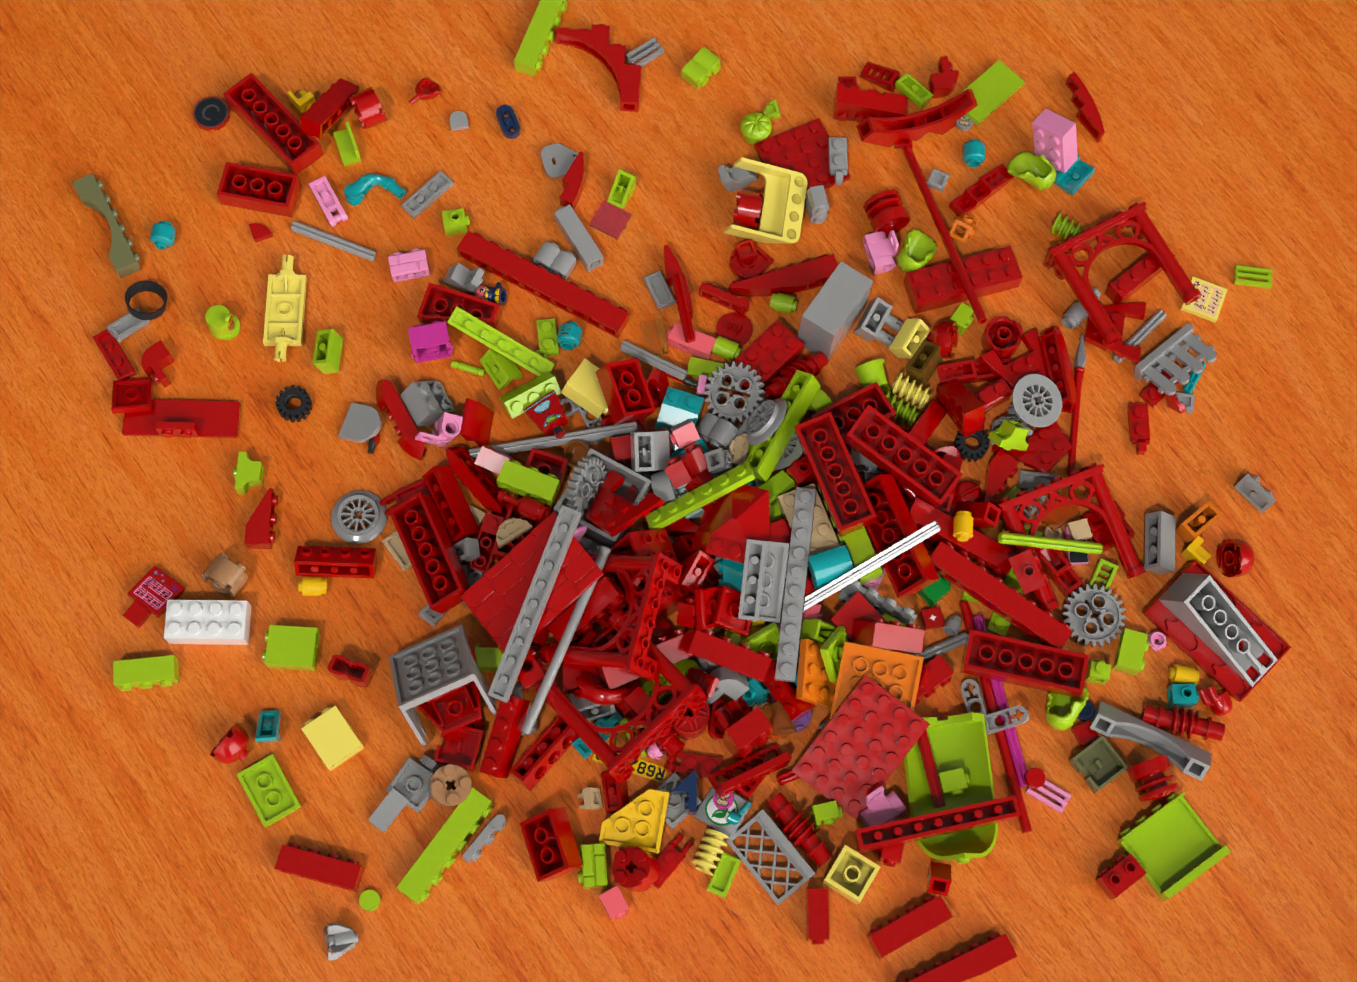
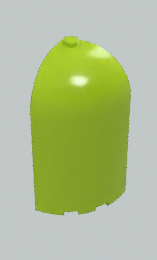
M970 712L948 716V719L937 720V717H922L930 723L926 730L938 774L963 768L964 773H968L970 784L967 785L968 788L964 791L963 795L952 797V794L944 795L945 806L935 808L918 743L916 742L904 757L911 817L995 800L984 714ZM998 823L917 840V843L928 856L934 859L957 860V864L970 863L969 859L981 858L991 852L998 835Z

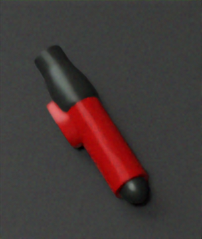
M664 372L667 377L687 386L695 388L698 386V382L694 381L689 375L684 380H680Z
M379 434L369 439L368 454H374V449L379 444Z

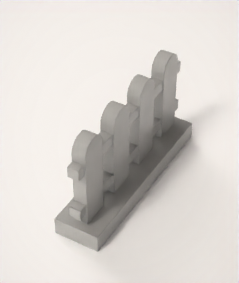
M1187 323L1135 366L1134 377L1139 381L1144 377L1145 382H1152L1159 388L1158 392L1160 394L1174 395L1176 393L1175 383L1187 384L1190 379L1188 374L1190 370L1196 374L1201 373L1203 370L1201 361L1205 360L1212 363L1216 360L1215 348L1212 345L1208 347L1200 341L1201 337L1198 334L1194 336V327ZM1190 348L1199 356L1195 358L1187 350ZM1177 359L1186 367L1182 369L1173 361ZM1164 370L1172 378L1168 380L1160 372Z
M857 580L842 588L837 598L845 603L858 591L881 616L886 613L904 624H913L917 617L912 609L896 605L897 602L895 600L879 596L876 590L862 587L861 583Z

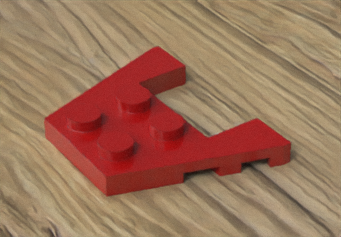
M1146 302L1105 305L1103 308L1123 337L1125 317L1143 320ZM1087 316L1085 342L1105 351L1108 349L1116 353L1117 357L1122 359L1125 357L1131 360L1132 364L1137 365L1140 362L1141 347L1122 344V338L1113 345L1105 347L1102 342L1103 338L1089 316Z
M1037 329L1022 336V341L1030 353L1005 366L994 349L978 358L982 364L985 363L991 368L990 371L994 375L997 374L1000 378H1003L1012 391L1017 382L1026 375L1039 374L1049 378Z
M1055 421L1047 427H1040L1026 441L1029 444L1026 451L1016 449L1009 451L995 444L991 452L997 454L1002 449L1014 459L1023 463L1024 466L1048 474L1072 449V445Z
M613 470L609 471L584 517L588 523L611 537L616 536L633 525V521L637 518L649 515V511L656 506L660 508L665 504L662 498L651 492L637 506L616 495L614 492L625 482V479Z

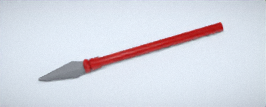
M1081 334L1074 359L1076 403L1072 410L1070 430L1072 449L1068 454L1067 474L1075 471L1081 389L1086 363L1083 334Z

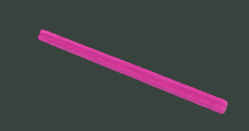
M974 616L973 621L976 631L987 633L983 616ZM990 679L998 710L1001 711L1009 708L1002 681ZM1009 712V713H1007V714H1008L1009 717H1010V722L1013 723L1012 720H1011V719H1012V716H1010V712ZM1000 715L1002 724L1004 725L1006 719L1003 715ZM1015 727L1005 729L1020 787H1026L1024 774L1027 768Z

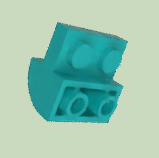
M846 545L835 546L828 551L817 552L808 557V568L811 572L814 590L821 588L853 569Z

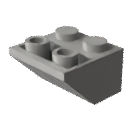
M439 380L412 382L400 395L417 427L434 424L444 412L450 414L456 412L452 401Z
M669 431L630 432L632 470L635 472L664 470L667 465L666 461L670 459Z

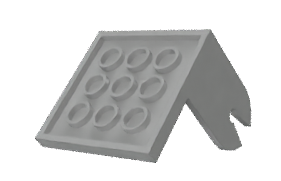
M462 624L389 656L398 707L423 746L429 745L425 737L427 733L414 707L467 683L475 682L492 714L496 715V701L494 697L488 695L490 687L471 655L466 632Z

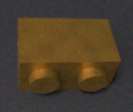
M926 340L922 342L905 367L907 376H910L909 381L912 382L915 379L916 384L922 383V386L925 387L937 369L936 366L943 360L940 355V345Z

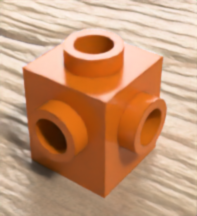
M960 214L957 219L953 218L951 221L949 234L954 240L965 243L968 238H973L977 230L974 228L977 222L973 221V218L969 215Z

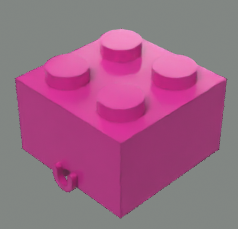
M434 321L428 325L418 324L408 328L412 348L411 355L412 359L415 358L416 363L453 357V346L450 343L446 321Z

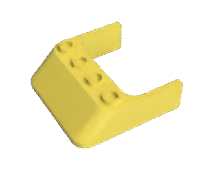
M743 157L734 162V167L759 173L765 179L759 229L756 231L731 224L724 229V233L767 244H793L797 242L801 232L807 190V178L805 175Z

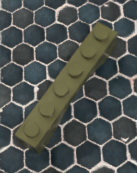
M92 173L72 182L84 206L100 213L109 223L112 235L109 258L119 277L122 279L141 270L138 264L141 260L137 252H132L131 248L134 246L129 237L125 238L123 233L126 230L122 222H117L116 219L119 216L114 207L110 208L109 204L112 202L107 193L103 194L102 189H104L100 178L95 179Z

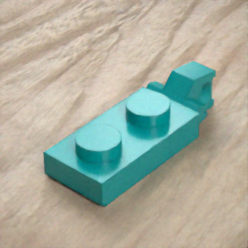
M616 712L610 718L607 716L601 717L594 725L605 728L616 727L622 720V716ZM599 734L605 741L611 736ZM580 738L572 743V746L585 760L593 754L591 749Z

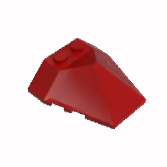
M745 484L720 497L697 529L691 551L702 550L709 556L713 555L744 564L747 539L770 541L769 490Z
M468 640L471 655L477 664V658ZM474 681L417 705L444 735L482 718L480 691Z

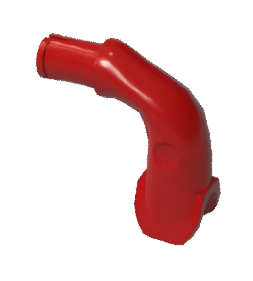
M582 674L575 678L579 688L575 690L573 695L598 705L609 706L625 703L624 698L640 686V684L633 682L627 687L610 690L597 684L591 677Z

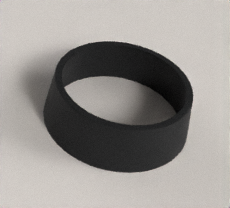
M139 281L127 289L125 302L129 312L134 317L141 320H153L164 313L167 304V293L156 282ZM144 291L158 294L164 302L160 309L149 313L136 311L130 307L129 303L134 295Z

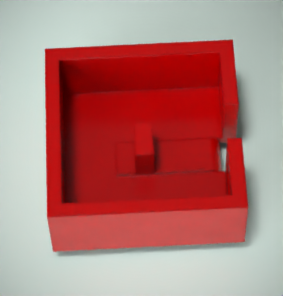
M464 726L447 735L441 732L440 738L445 742L443 748L441 745L437 746L434 761L441 765H457L466 771L474 772L485 734L484 731Z

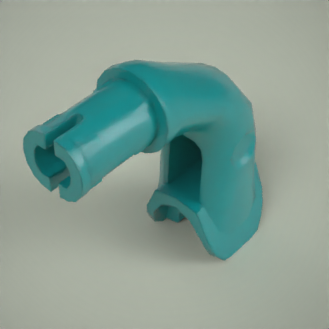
M374 173L363 175L353 184H348L344 189L345 199L352 206L359 205L364 200V195L374 186H380L386 191L389 190L398 199H402L406 194V190L398 185L394 178Z

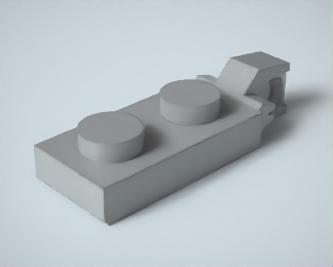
M829 137L830 175H835V185H842L843 175H847L848 171L847 138Z

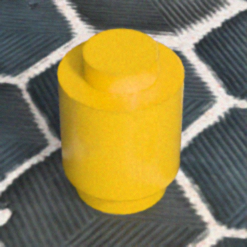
M958 511L954 517L953 536L958 541H968L969 538L973 537V517L968 511Z
M303 576L302 580H299L298 591L302 592V596H322V594H327V579Z
M1174 664L1173 667L1169 668L1168 678L1174 684H1195L1196 686L1199 681V671L1193 667Z

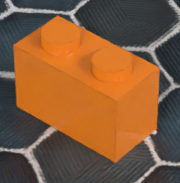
M1208 501L1187 518L1175 531L1189 545L1215 523L1222 514Z

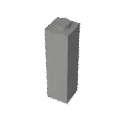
M571 205L558 208L554 212L555 222L587 272L603 265L602 253Z

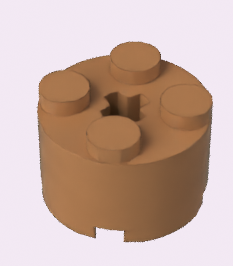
M223 553L215 556L201 575L205 582L209 580L212 583L210 587L226 597L231 595L232 598L236 596L248 580V575L245 573L246 568L238 562L234 564Z
M452 764L442 766L431 775L428 781L430 798L442 807L456 806L468 797L472 781L462 767ZM451 781L453 783L452 787L454 789L447 790L446 783H449Z

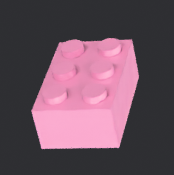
M1045 109L1032 123L1035 155L1044 154V157L1054 166L1055 170L1066 173L1078 159L1076 123Z

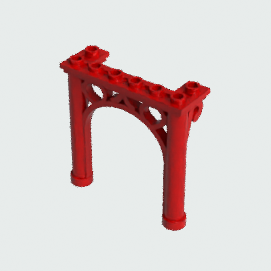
M1145 201L1140 204L1135 203L1131 205L1125 212H1117L1111 219L1100 221L1092 229L1090 227L1084 229L1076 237L1074 235L1070 236L1061 245H1053L1049 248L1043 263L1044 267H1048V269L1053 267L1056 276L1060 280L1065 279L1103 338L1102 342L1105 347L1113 345L1122 338L1090 287L1088 279L1091 263L1105 250L1119 245L1141 247L1155 257L1185 305L1195 302L1202 296L1199 289L1194 287L1147 215L1145 207L1147 204ZM1125 227H1131L1134 236L1132 238L1124 237L1121 235L1120 230ZM1116 229L1114 237L1105 235ZM1096 239L1097 245L1094 249L1087 245ZM1084 250L1088 253L1089 258L1087 261H1078L1074 254ZM1076 267H1084L1082 277Z
M1096 463L1090 464L1080 470L1068 473V478L1062 479L1060 476L1050 480L1052 483L1045 486L1042 483L1034 486V491L1028 493L1027 490L1017 493V497L1010 500L1009 497L993 503L1001 509L999 519L1005 523L1003 528L1005 531L1027 535L1022 524L1023 522L1031 524L1028 533L1031 536H1035L1039 523L1052 510L1067 505L1086 507L1094 511L1104 522L1127 579L1146 572L1144 566L1139 562L1102 474L1104 472V464L1098 466ZM1070 485L1067 497L1060 496L1056 492ZM1084 486L1088 494L1084 500L1075 497L1074 489L1076 487ZM1048 495V502L1043 507L1038 501H1034L1036 498ZM1095 496L1099 507L1089 502L1092 497ZM1032 505L1037 508L1038 513L1035 519H1028L1024 516L1023 510L1025 507ZM1014 545L1018 554L1029 549L1031 552H1036L1035 547ZM1041 562L1037 563L1039 570H1042ZM1047 580L1045 581L1046 586L1034 590V594L1039 604L1038 608L1051 611L1058 608L1059 605Z
M656 552L653 556L609 554L602 572H617L626 578L630 589V605L627 617L619 632L608 643L596 648L569 646L562 663L626 669L645 679L654 681L658 661L646 655L655 626L665 581L668 580L678 585L683 565L660 552ZM588 553L595 562L598 554ZM629 571H634L638 573H636V575L633 577ZM646 577L645 587L639 591L638 585ZM632 633L631 642L625 648L624 639ZM544 644L542 646L540 658L543 663H551L558 645ZM616 647L619 650V652H611Z
M623 610L616 611L610 617L608 624L619 632L627 614ZM630 633V634L625 638V640H626L629 644H630V642H631L632 633ZM651 641L646 656L658 661L654 677V688L645 708L631 721L611 728L596 726L590 723L554 683H552L545 699L553 710L608 768L607 771L619 783L631 777L635 769L630 763L636 761L646 747L652 746L657 737L662 732H666L676 718L682 717L688 707L693 712L701 709L708 699L697 684L694 685ZM660 674L671 684V686H661ZM541 683L538 685V687H537L536 690H535V693H536V694H537V692H538V690H539V688H540ZM668 691L673 693V698L668 704L659 705L660 694ZM654 707H656L662 713L653 720ZM633 728L636 730L645 728L637 737L631 730ZM629 733V741L624 746L617 747L615 742L618 734ZM599 734L611 735L609 739L610 745Z

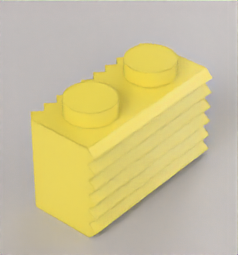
M906 319L890 345L889 350L897 358L911 359L929 334L930 328L921 319Z

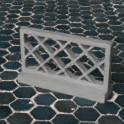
M764 809L734 833L731 840H726L777 905L782 903L816 874ZM756 821L762 826L761 836L750 835V826ZM764 830L770 837L764 836ZM738 836L747 837L746 849L737 848L732 841ZM749 837L761 838L760 850L748 849ZM764 838L772 839L775 842L774 852L763 851ZM777 846L783 853L777 852ZM740 851H745V857ZM748 852L760 853L759 865H753L747 861ZM762 853L774 854L773 866L761 865ZM777 855H785L788 858L787 868L776 867ZM790 862L796 869L790 868ZM753 867H758V873ZM761 868L773 869L772 881H765L760 877ZM775 869L787 870L786 883L774 882ZM798 871L803 879L797 884L789 883V872ZM766 883H771V889ZM774 884L786 885L785 894L779 899L773 893ZM788 885L794 886L788 891Z

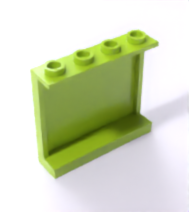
M1176 792L1166 799L1168 801L1167 804L1162 806L1160 803L1151 810L1153 813L1147 818L1144 815L1135 822L1137 826L1133 829L1130 827L1126 828L1120 833L1122 837L1117 840L1126 854L1131 853L1147 874L1144 877L1162 901L1170 899L1231 852L1226 845H1220L1184 799L1185 792L1179 795Z

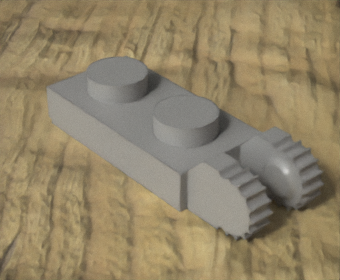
M499 814L495 816L462 855L468 864L472 861L476 862L482 855L481 849L485 845L489 846L495 839L494 833L504 829L506 825L504 815Z

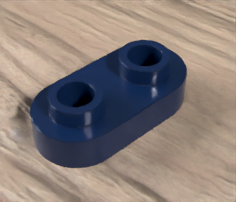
M509 105L499 106L496 110V117L503 135L508 139L517 138L520 134V125L513 108Z

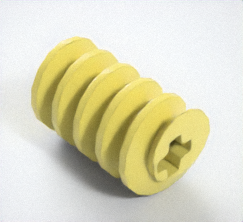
M901 372L892 385V393L895 395L900 392L899 398H903L906 395V402L913 399L912 405L915 406L919 403L918 409H923L933 392L928 393L929 387L922 390V383L915 386V379L909 382V375L903 379V372Z
M706 829L705 833L709 837H702V841L705 844L698 845L702 852H695V856L698 859H692L691 863L697 870L713 876L714 874L710 871V868L717 869L713 861L721 860L717 853H724L720 846H727L723 839L730 838L719 831Z

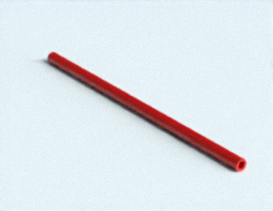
M906 147L903 153L979 324H984L987 322L986 315L912 148Z
M964 601L959 603L968 635L970 629L976 630L969 602ZM979 677L989 714L998 712L990 679ZM999 715L997 716L995 722L996 725L1000 727L1003 726V724L1001 721V717ZM1002 730L995 733L1011 794L1012 796L1016 795L1021 813L1018 820L1022 833H1028L1032 831L1005 731Z

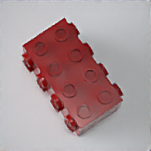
M665 528L629 532L609 548L611 550L609 554L653 556L656 552H660L678 563ZM629 571L633 577L636 575V573H638L634 571ZM617 573L628 605H630L628 582L621 573ZM646 577L639 583V591L644 589ZM666 580L656 617L669 616L676 612L678 603L686 600L687 596H691L690 592L680 584H673Z

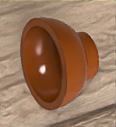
M572 440L564 448V458L569 460L570 466L578 467V461L582 462V458L586 457L590 448L581 440Z

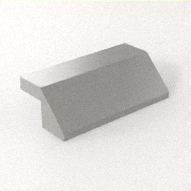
M747 539L738 619L781 622L790 543Z

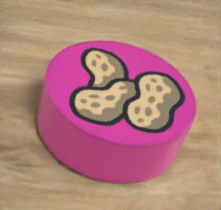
M715 792L713 801L717 808L726 810L732 806L734 798L732 793L719 798Z

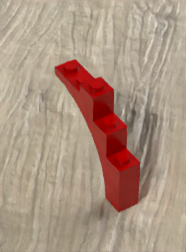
M592 24V30L570 29L567 27L556 28V44L568 45L583 50L594 56L607 68L618 87L620 111L638 112L642 66L625 64L626 46L609 44L610 26Z
M967 89L956 97L933 108L906 116L891 118L868 116L856 127L862 142L890 148L902 138L917 141L928 132L944 135L955 127L954 122L978 105L973 91Z

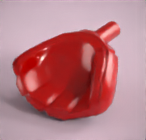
M423 78L415 87L417 95L408 102L412 105L419 98L421 100L432 99L439 95L441 88L429 78Z

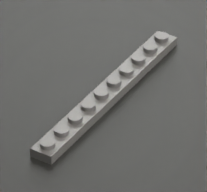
M796 487L774 680L795 682L815 489Z
M564 505L561 506L488 692V695L505 703L510 699L582 513Z

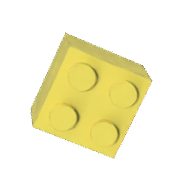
M844 845L822 883L858 905L879 871L880 866L847 845Z

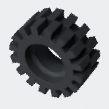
M292 385L291 389L285 387V391L281 390L279 392L280 396L277 395V401H275L276 408L281 417L293 423L294 420L301 422L300 418L305 420V415H310V410H312V401L308 392L304 388L301 389L300 386L295 388ZM290 399H300V407L296 410L288 409L287 403Z
M984 429L965 438L960 431L958 432L953 446L959 450L963 460L967 458V462H971V460L975 462L978 459H982L986 454L990 439H987V433H983ZM969 437L975 438L979 444L978 448L974 450L968 449L965 446V439Z

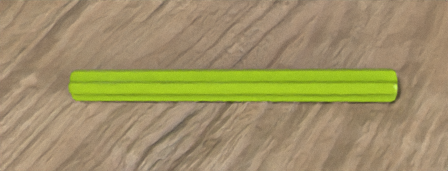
M1005 532L998 534V542L1002 544L1101 554L1103 551L1101 543Z

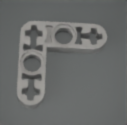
M967 679L961 684V692L967 713L972 712L971 706L974 702L981 704V710L978 713L984 714L987 735L1022 725L1029 720V712L1022 706H1014L988 714L979 683L972 679ZM968 684L975 686L972 692L974 696H978L979 698H972L971 693L969 691H966V689L969 688ZM1017 710L1024 712V715L1021 717L1022 720L1013 718L1011 719L1013 723L1010 722V717L1007 713L1010 712V716L1018 714ZM1003 715L1006 722L1003 726L999 727L996 725L995 720L997 716Z

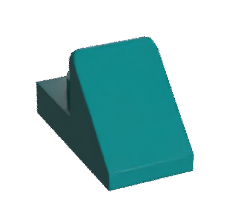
M280 710L259 711L255 736L256 742H281L279 732Z

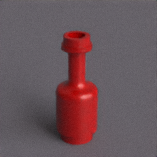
M500 490L497 496V500L500 503L508 502L517 506L519 514L534 521H543L548 513V507L544 503L531 497L524 496L522 499H518L509 495L507 490Z

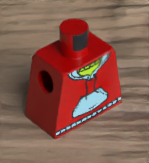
M554 390L523 409L532 422L546 436L554 433L556 438H562L566 434L563 426L568 424L569 420L561 400Z

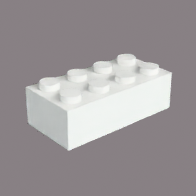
M167 600L164 639L169 644L249 645L252 606L248 601Z

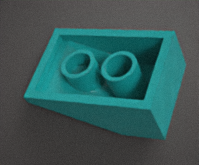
M668 387L655 429L668 428L670 435L669 428L688 419L693 421L696 427L704 406V398ZM670 441V452H675L678 449H680L676 446V444L672 445Z

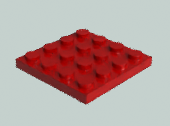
M819 118L754 143V148L762 163L804 174L807 178V190L810 187L823 185L824 189L835 186V175H830L829 136ZM848 171L847 175H843L842 183L850 180Z

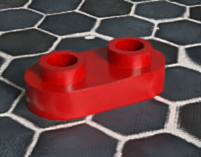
M716 700L709 706L708 734L714 740L723 739L727 729H723L714 714L716 708L719 709L727 703L724 700ZM715 727L719 730V733L715 732Z

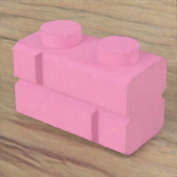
M413 249L409 253L396 252L392 256H388L393 282L430 276L425 250Z

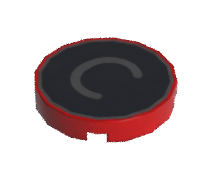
M210 96L201 99L193 109L195 123L205 131L221 129L229 121L228 105L218 97Z

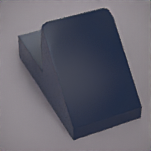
M693 771L672 791L673 795H688V797H684V810H688V815L697 814V771Z

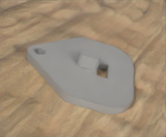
M559 143L545 146L541 150V158L546 174L551 178L565 176L578 153ZM553 158H555L556 164H553Z

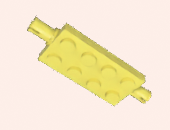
M286 255L282 256V269L278 274H268L263 344L264 346H275L274 360L276 362H280V359H282V362L286 361L287 346H302L307 277L306 275L294 273V256L288 255V259Z

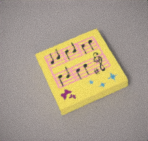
M1192 277L1190 281L1196 289H1199L1202 296L1189 305H1185L1183 302L1180 310L1216 323L1228 289Z

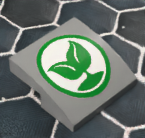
M712 787L694 817L710 826L713 830L725 834L731 840L752 805L743 813L740 821L736 825H732L727 822L731 811L738 813L747 801L732 792L734 798L732 806L726 810H721L714 804L713 796L716 791Z

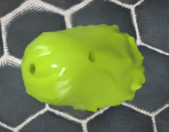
M1021 152L1007 165L1009 174L1024 180L1040 191L1050 188L1057 175L1054 166L1044 157V154L1036 156L1030 152Z
M911 229L906 234L904 244L896 259L900 269L905 273L922 269L934 257L937 250L936 242L919 229Z
M1084 687L1083 694L1079 698L1048 692L1045 712L1046 722L1054 729L1060 731L1070 728L1089 698L1090 693L1087 692V688Z

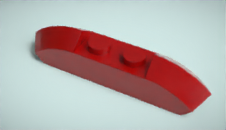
M1050 326L1040 335L1049 379L1053 381L1060 391L1062 397L1061 411L1071 413L1076 403V386L1068 350L1058 326Z
M385 379L379 380L376 386V401L380 410H387L385 413L390 421L394 420L396 424L394 426L395 432L400 437L397 443L408 455L422 460L426 455L427 448L424 442L415 440V436L419 433L392 382Z
M463 446L445 448L450 467L461 482L472 492L473 496L490 513L506 518L511 504L508 502L500 503L497 500L501 489L481 466L474 464V458Z

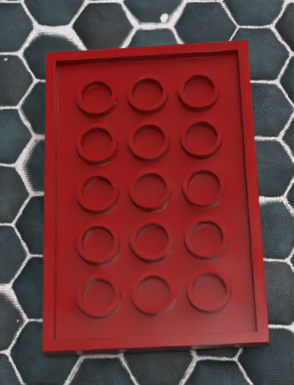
M865 674L791 771L830 801H836L837 806L840 805L844 812L857 820L860 816L859 812L867 807L865 804L866 796L884 785L930 723Z

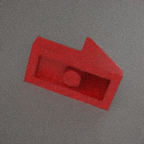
M697 550L681 563L685 571L678 584L695 594V590L701 586L714 559L702 550Z

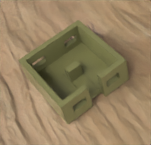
M1101 736L1069 761L1078 774L1082 772L1086 777L1084 782L1094 794L1129 768L1104 736Z

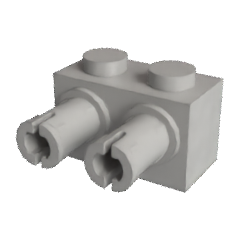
M876 297L868 304L853 333L867 342L876 339L890 347L895 337L883 331L882 326L885 324L897 332L901 328L900 325L903 324V321L890 314L893 306Z

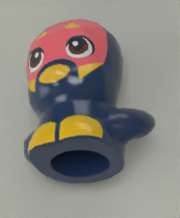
M500 282L496 284L495 288L481 285L476 289L475 297L500 304L501 306L506 303L507 291Z

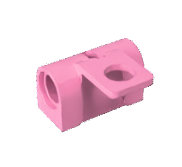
M894 230L890 231L888 238L881 231L864 235L862 244L873 275L894 269L896 263L893 257L897 254L899 247Z
M444 412L439 420L434 422L432 435L419 432L415 436V440L439 447L447 446L460 433L463 417Z
M881 786L866 796L865 804L867 808L859 812L864 825L870 827L897 821L906 815V807L893 791L884 795V788Z

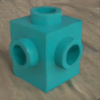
M749 677L747 680L750 689L742 695L743 700L749 707L755 704L760 706L768 700L767 696L771 693L765 683Z

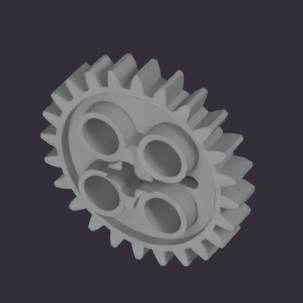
M733 361L731 367L728 363H725V369L718 366V373L712 371L714 378H707L711 383L705 384L709 391L704 392L709 398L704 401L711 403L707 408L709 410L714 409L713 415H718L722 419L725 417V420L729 422L732 419V423L736 424L737 419L742 423L744 422V417L749 419L750 413L760 405L758 404L759 401L765 400L760 395L765 394L766 391L760 389L765 384L758 382L762 377L760 375L755 376L757 373L755 369L750 371L751 366L747 365L744 368V363L740 362L739 366H737V363ZM731 377V384L725 386V379ZM749 381V388L747 390H743V383ZM719 388L750 394V397L747 398L737 394L732 395L728 392L719 391ZM726 395L727 401L724 404H720V398ZM743 399L745 401V405L743 408L739 409L737 404L740 400Z
M592 456L583 457L582 462L578 461V467L574 466V473H570L571 480L567 481L570 485L566 488L568 494L565 498L569 499L566 505L571 509L581 512L580 519H585L584 517L602 486L607 470H604L605 465L602 464L603 461Z
M1087 584L1084 590L1081 587L1077 588L1078 594L1074 591L1071 593L1073 599L1066 598L1069 605L1064 604L1063 608L1067 612H1063L1061 615L1067 617L1063 622L1068 624L1069 629L1073 631L1070 638L1075 635L1077 636L1076 643L1083 640V646L1090 642L1091 648H1094L1096 643L1099 647H1102L1103 641L1108 645L1111 643L1110 638L1112 640L1117 639L1115 633L1119 635L1122 633L1119 627H1124L1125 624L1121 620L1126 619L1127 616L1121 615V613L1126 609L1119 607L1123 601L1117 602L1115 600L1118 594L1110 595L1112 589L1105 592L1104 585L1098 590L1096 584L1092 586V589ZM1094 598H1098L1102 602L1100 608L1094 605ZM1077 607H1082L1084 609V616H1080L1077 614ZM1091 614H1097L1096 618L1090 617ZM1104 616L1110 617V625L1103 622ZM1087 624L1094 627L1093 634L1086 631Z

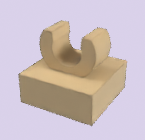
M588 787L582 789V793L577 795L578 798L584 799V804L579 806L580 809L598 810L603 808L599 788Z

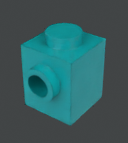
M1171 684L1166 688L1168 708H1172L1173 705H1177V707H1193L1199 701V694L1195 684Z

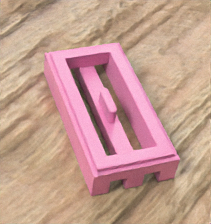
M1045 780L1043 786L1062 796L1064 800L1043 787H1039L1037 790L1059 802L1061 806H1058L1028 787L1027 794L1060 814L1063 813L1065 806L1072 796Z

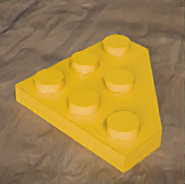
M649 788L602 822L599 843L624 848L636 846L647 852L659 853L669 792Z

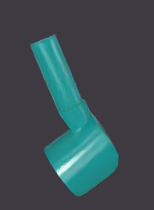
M747 801L738 813L731 811L727 822L736 825L751 803Z

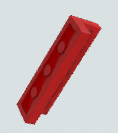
M773 744L709 775L708 779L719 798H722L787 766L792 757L788 751L782 754L778 745ZM774 750L777 757L767 760V753ZM753 760L762 762V764L754 768L749 767L750 762ZM736 768L745 770L744 773L738 776L732 775ZM722 776L728 778V780L719 785L715 778Z

